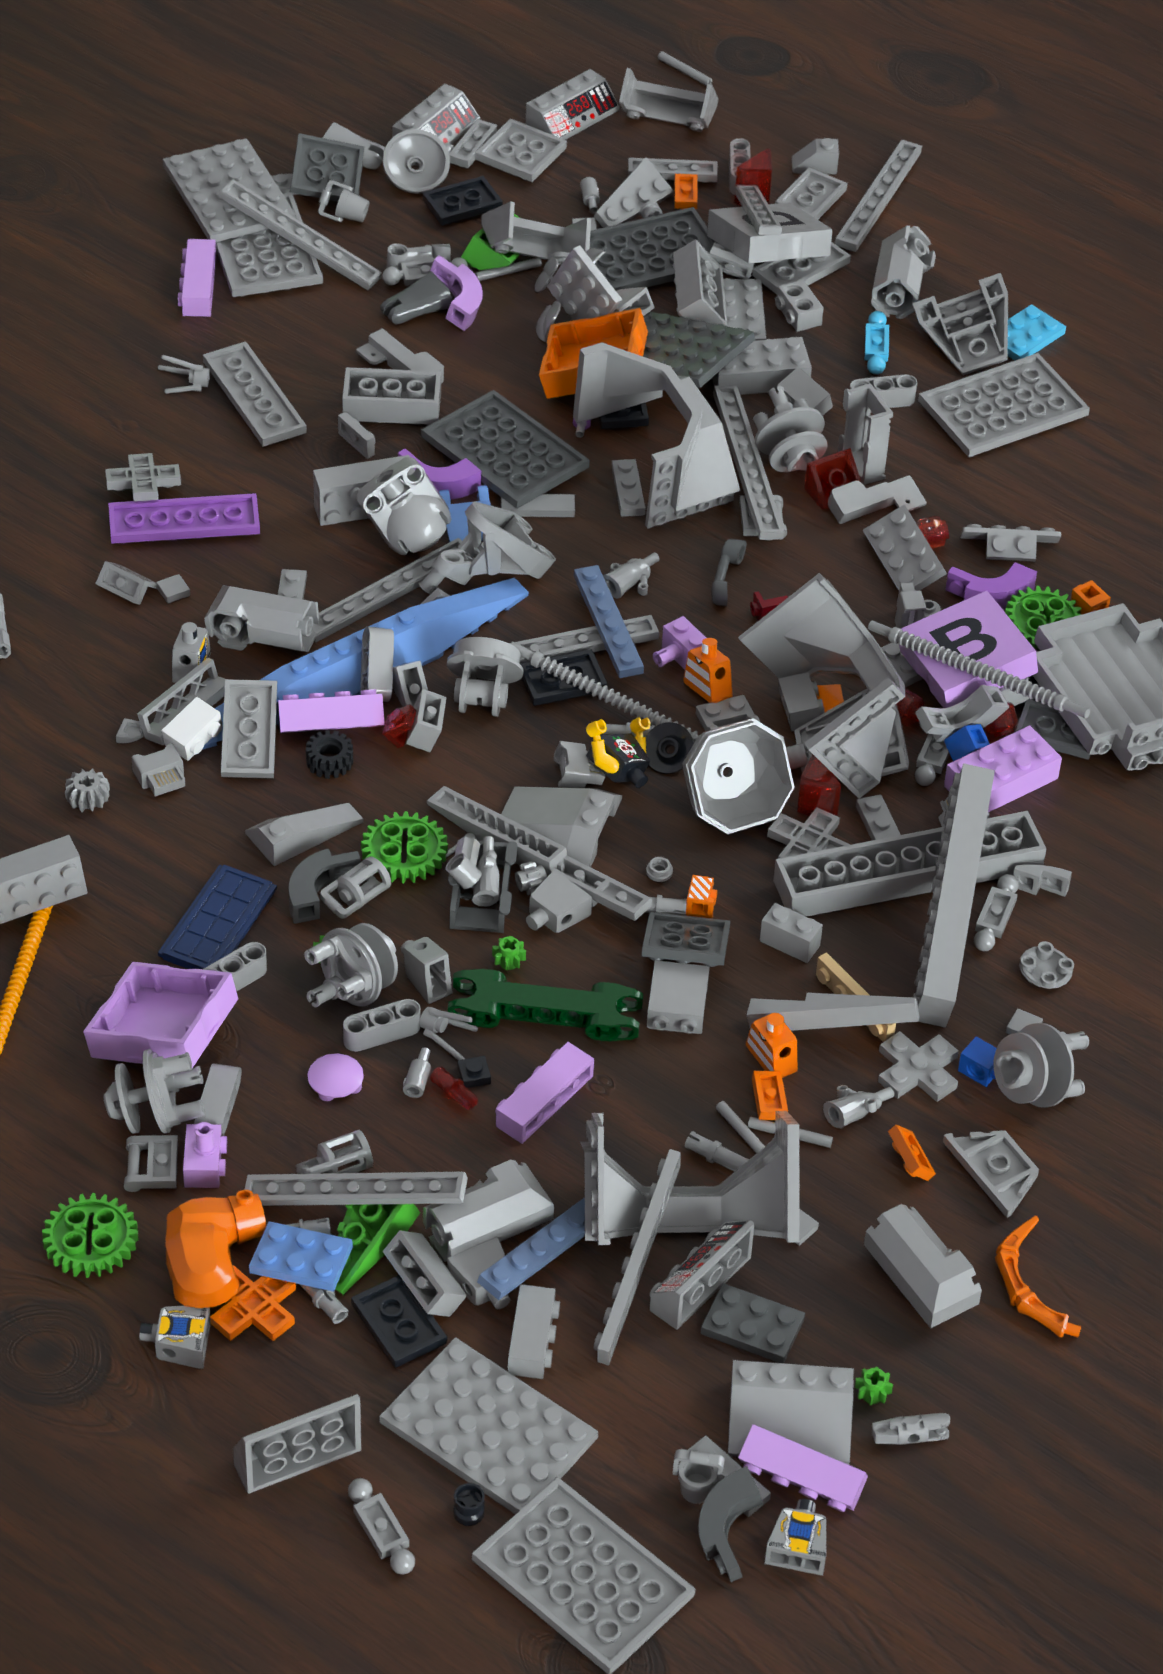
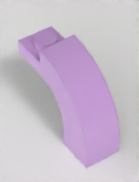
M439 255L434 259L430 272L432 271L455 296L445 319L465 331L475 320L483 296L481 284L476 275L466 265L461 264L457 268Z

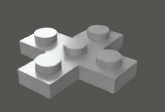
M152 453L128 455V468L105 469L107 490L122 491L132 489L133 501L158 500L157 487L170 488L181 485L179 464L154 466Z
M816 807L805 823L780 813L778 818L769 827L767 835L787 845L778 856V859L850 845L831 836L839 825L840 817Z
M901 1031L880 1044L879 1052L894 1065L879 1075L878 1082L884 1088L891 1087L894 1091V1097L897 1099L917 1085L936 1102L957 1089L958 1081L943 1067L958 1057V1050L940 1034L921 1047L914 1044Z

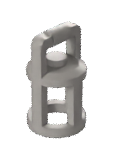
M370 856L322 889L320 899L334 914L344 919L362 908L377 895L386 891L391 886V878L385 866L378 859ZM376 872H379L382 883L373 876ZM365 880L367 881L362 886H359V884H361ZM337 889L339 897L343 902L348 904L349 907L344 909L342 905L330 895V893Z
M356 1130L318 1144L317 1157L297 1164L296 1171L298 1174L357 1173L373 1167V1157L363 1132ZM351 1140L352 1145L340 1148L335 1151H332L330 1149L331 1147L337 1146L339 1144ZM356 1160L359 1163L357 1165L338 1171L339 1166L348 1164Z

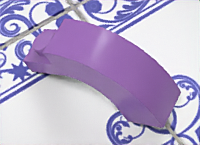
M407 449L398 452V457L409 455L424 468L438 492L439 490H449L450 500L473 494L478 491L477 487L481 486V470L467 458L448 467H432L422 463Z
M1015 562L1004 575L987 579L952 567L948 572L946 591L963 597L964 600L988 591L1004 610L1012 595L1017 596L1019 590L1026 592L1027 587L1034 590L1037 571Z

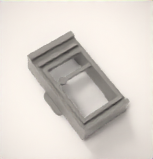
M871 383L852 389L847 388L844 390L843 408L847 411L844 435L839 436L838 454L846 460L861 482L866 485L885 479L884 473L890 433L889 423H891L890 418H893V412Z

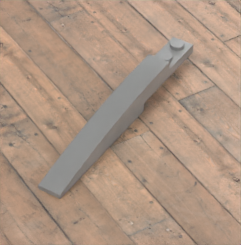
M445 786L427 800L429 806L467 833H473L479 841H483V838L486 836H491L494 838V842H516L518 845L516 864L520 865L535 861L536 866L542 865L544 867L547 877L552 871H558L592 896V907L600 903L636 921L652 906L650 897L567 856L566 847Z

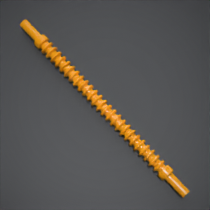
M53 906L33 912L27 934L24 937L25 940H23V945L20 948L21 951L18 954L19 957L16 959L6 993L3 996L4 999L1 1001L0 1055Z

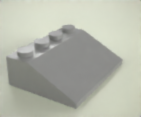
M733 1360L730 1388L728 1455L730 1457H739L749 1431L754 1424L849 1465L853 1406V1368Z
M356 1394L243 1437L233 1448L234 1466L247 1493H252L361 1451L360 1397Z

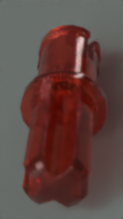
M437 1067L432 1072L430 1080L445 1091L446 1097L455 1099L467 1110H472L478 1104L477 1096L464 1086V1082L461 1079L454 1078L443 1067Z

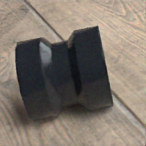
M465 1483L457 1487L454 1492V1517L458 1523L464 1526L476 1525L484 1517L485 1494L480 1486L474 1483Z

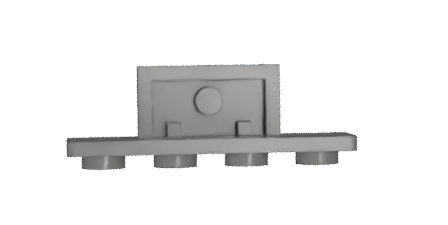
M969 524L967 527H963L961 538L986 540V559L1035 561L1037 542L1058 543L1061 538V532L1055 531L1053 528H1041L1039 531L1031 530V528L1025 526L1017 527L1016 529H1006L1002 525L982 528L978 524Z

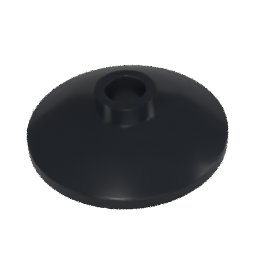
M666 722L655 726L646 736V754L650 759L649 766L657 772L671 774L682 770L683 762L694 744L690 732L682 725L673 722ZM674 746L675 751L672 754H667L668 747Z

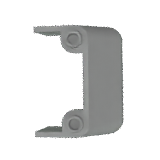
M627 68L619 103L623 111L627 113L626 116L639 119V117H646L690 126V129L695 131H703V129L708 128L717 108L718 97L712 84L707 85L706 94L637 81L632 70Z
M508 202L482 214V228L491 248L495 249L497 253L511 252L546 260L555 257L558 259L559 265H562L573 248L580 245L585 252L590 248L591 218H585L567 227L514 217L515 202Z

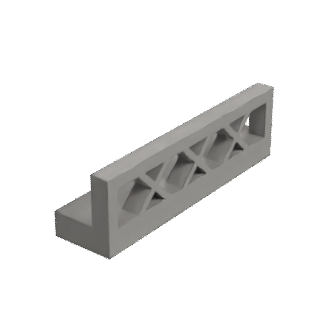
M207 658L137 713L145 739L164 745L161 730L196 697L210 706H213L224 697L225 678L218 676L213 659ZM207 670L209 678L201 683L203 673ZM192 683L189 694L183 697L186 686ZM174 697L171 708L166 711L168 700ZM157 711L154 721L149 724L148 716Z

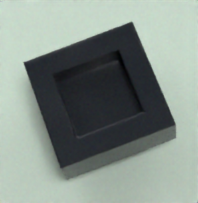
M485 1056L457 1060V1068L464 1089L491 1084V1075Z

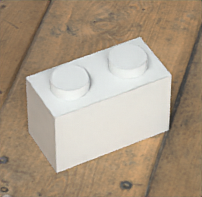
M196 697L161 731L165 746L173 743L179 755L189 761L195 754L201 752L204 745L212 737H216L220 733L223 725L220 712Z

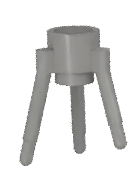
M161 356L163 360L190 368V370L163 365L158 366L159 370L189 375V383H193L190 386L165 389L164 392L166 394L201 391L202 387H208L209 368H203V365H195L174 357Z
M427 1007L419 1021L420 1027L425 1029L423 1035L433 1039L457 1060L465 1058L436 1035V1033L444 1032L448 1024L474 1032L478 1031V1027L465 1023L472 1022L471 1017L441 1011L433 1007Z

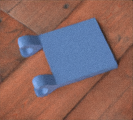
M486 485L478 486V501L476 502L491 506L488 487ZM439 490L440 495L449 507L451 515L450 524H446L449 543L457 538L463 541L469 534L465 511L472 502L451 504L449 490ZM481 531V541H483V532H482V531Z

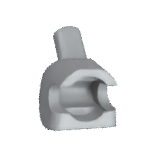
M432 244L433 258L440 255L441 257H446V260L451 263L450 244Z

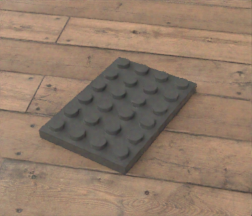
M692 207L591 230L589 249L595 248L606 252L597 260L595 265L615 291L619 289L650 287L674 281L673 252L696 239L710 254L715 241L707 236L708 227L695 208Z
M651 311L643 316L648 330L643 357L671 366L677 376L690 377L698 388H701L755 341L754 332L743 330L742 328H732L722 324L706 323L705 321L688 320L686 317L670 316Z
M495 390L421 429V437L455 463L467 458L481 470V482L515 508L523 506L589 468L590 460Z

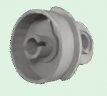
M468 637L460 639L455 643L454 653L447 659V667L452 673L462 677L456 679L454 702L459 703V712L465 713L467 704L492 707V716L498 717L500 708H506L508 684L520 680L524 671L523 667L519 664L521 653L515 646L487 637ZM476 678L487 679V680H495V681L477 680Z

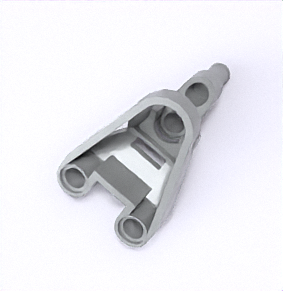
M474 501L465 511L469 534L458 545L457 549L443 551L432 563L434 568L419 585L426 593L431 594L445 577L462 585H466L474 575L486 573L488 575H496L497 573L524 574L540 579L556 561V558L548 549L534 542L529 537L533 529L521 516L509 510ZM481 531L483 532V542H482V543H481Z

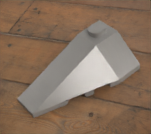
M350 803L267 819L245 830V834L273 866H276L363 823V818Z

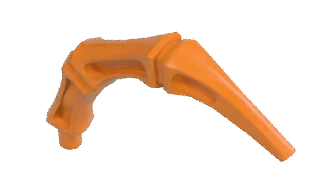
M1034 1215L1013 1230L999 1244L996 1249V1265L1003 1277L1012 1306H1016L1019 1313L1032 1317L1058 1337H1063L1064 1334L1078 1338L1081 1326L1067 1322L1069 1318L1067 1314L1056 1312L1047 1307L1034 1292H1030V1288L1020 1277L1018 1271L1019 1247L1025 1237L1039 1222L1037 1215Z

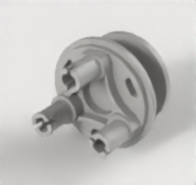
M777 386L778 394L775 388H772L769 391V395L775 406V415L768 418L767 414L761 412L753 417L758 430L755 436L756 446L759 451L769 455V462L772 468L777 471H810L818 464L819 459L825 454L828 446L826 438L821 434L825 425L823 415L818 410L809 408L807 400L804 398L796 400L792 405L788 402L782 386Z
M367 923L357 924L350 930L336 928L329 931L323 937L321 943L304 952L305 959L310 965L317 964L318 962L321 963L322 971L326 978L322 985L307 992L309 1003L312 1002L311 1005L313 1007H318L331 998L333 1000L340 998L355 1006H367L373 1003L379 997L381 989L390 986L397 977L396 947L392 940L378 928Z
M1046 1023L1030 1024L1021 1029L1019 1033L1006 1036L999 1043L994 1055V1074L1000 1090L1013 1102L1020 1104L1031 1103L1037 1107H1051L1060 1103L1064 1098L1084 1094L1085 1085L1081 1079L1073 1080L1074 1060L1071 1051L1086 1049L1089 1045L1088 1036L1082 1031L1070 1034L1059 1032L1055 1027Z
M151 1049L144 1050L143 1070L146 1087L134 1089L126 1066L123 1063L116 1064L115 1082H112L104 1094V1103L109 1117L118 1120L125 1119L127 1127L132 1134L139 1133L140 1131L138 1103L149 1100L156 1122L164 1134L169 1133L173 1126L179 1125L181 1122L205 1117V1109L201 1100L178 1106L175 1102L176 1092H179V1088L203 1084L200 1066L192 1068V1061L188 1052L164 1058L163 1056L159 1057Z

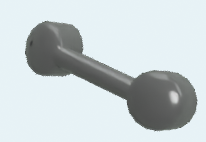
M728 539L723 545L716 576L711 588V596L715 605L727 607V581H724L729 563L739 565L742 562L747 546L745 540Z

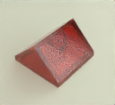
M765 149L739 165L736 173V186L757 185L768 204L772 177L770 149ZM735 195L734 203L737 205H741L737 196Z
M851 448L807 463L804 489L821 509L829 507L828 499L834 488L856 480L861 482Z
M813 754L801 775L797 812L810 816L818 807L837 816L841 785L835 775Z

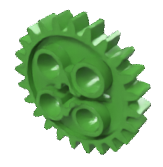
M1037 586L1035 591L1027 587L1026 592L1019 590L1017 596L1012 595L1011 600L1007 602L1005 613L1032 647L1040 651L1034 643L1038 626L1082 615L1080 614L1082 608L1074 607L1076 600L1068 601V594L1060 596L1058 589L1052 593L1048 586L1045 591H1042Z
M407 811L401 817H399L397 812H394L393 818L383 815V822L375 819L374 826L368 825L367 833H363V841H361L362 859L370 856L378 859L387 869L391 882H394L396 878H400L401 883L404 884L406 878H410L415 883L417 876L426 880V873L435 875V868L441 869L442 862H446L448 843L447 835H443V828H437V821L428 823V816L419 819L417 812L413 817H409ZM404 831H407L406 863H402V837Z
M92 1193L90 1199L87 1200L83 1194H80L79 1201L77 1202L70 1197L68 1198V1206L59 1203V1212L51 1211V1220L44 1221L45 1229L42 1230L43 1248L46 1250L47 1258H53V1265L55 1267L62 1264L63 1273L73 1269L74 1277L80 1271L85 1272L86 1278H89L91 1271H95L96 1275L101 1277V1270L106 1269L111 1274L113 1273L112 1265L115 1264L118 1267H123L122 1258L130 1260V1251H136L138 1227L137 1221L134 1220L133 1212H127L126 1204L118 1207L117 1198L107 1202L106 1194L100 1200L96 1199L95 1193ZM90 1216H94V1230H92L91 1240L92 1251L90 1255H87V1241L89 1239V1218Z

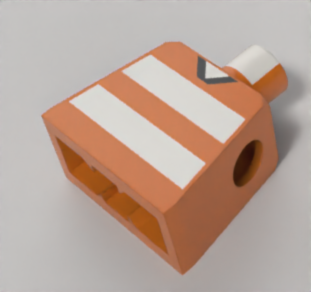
M714 638L703 639L702 646L691 649L688 652L683 683L709 703H717L731 698L733 694L730 660L717 650V640Z
M771 1013L754 1021L751 1024L746 1047L765 1071H781L782 1078L797 1072V1039L784 1023V1017L779 1013Z

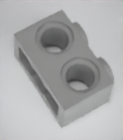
M804 280L778 286V295L775 298L776 306L783 312L787 322L794 327L796 332L822 325L823 306Z

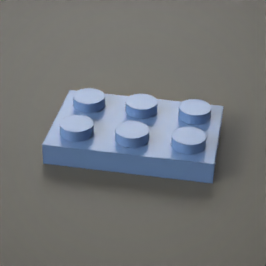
M269 1221L249 1264V1270L251 1274L334 1292L353 1248L352 1239Z

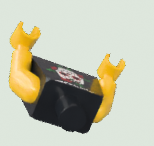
M638 717L632 720L630 729L636 734V737L632 733L600 736V734L605 733L607 730L605 721L600 719L589 723L586 727V732L590 737H593V741H591V748L586 756L613 782L631 781L636 788H641L648 781V777L644 772L650 764V759L646 754V737H643V732L651 726L649 718L646 717L641 720Z

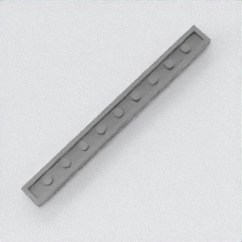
M714 386L713 396L759 540L783 539L785 531L738 387Z

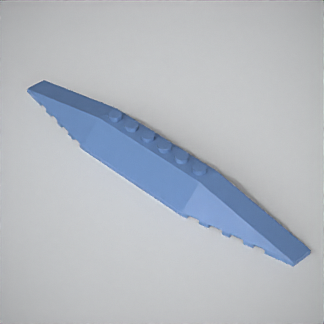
M511 578L410 607L368 627L393 630V667L413 661H421V665L424 666L442 657L443 652L449 647L454 648L458 640L464 638L469 633L473 635L479 631V626L486 621L492 622L502 610L507 611L528 596L529 592L515 578ZM364 629L285 664L260 679L277 681L276 725L278 727V700H283L284 695H298L299 699H309V694L324 693L325 697H335V692L350 691L351 696L360 695L362 636ZM224 703L215 708L220 712L222 725L224 715ZM223 726L220 733L216 737H212L204 745L203 749L217 746V742L223 738Z

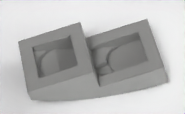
M1016 865L1013 876L1019 882V890L1037 895L1041 888L1065 897L1069 890L1072 872L1045 865Z

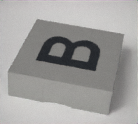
M790 202L768 204L782 227L781 235H758L743 207L709 210L707 236L721 246L730 249L736 256L748 264L830 256L832 229Z

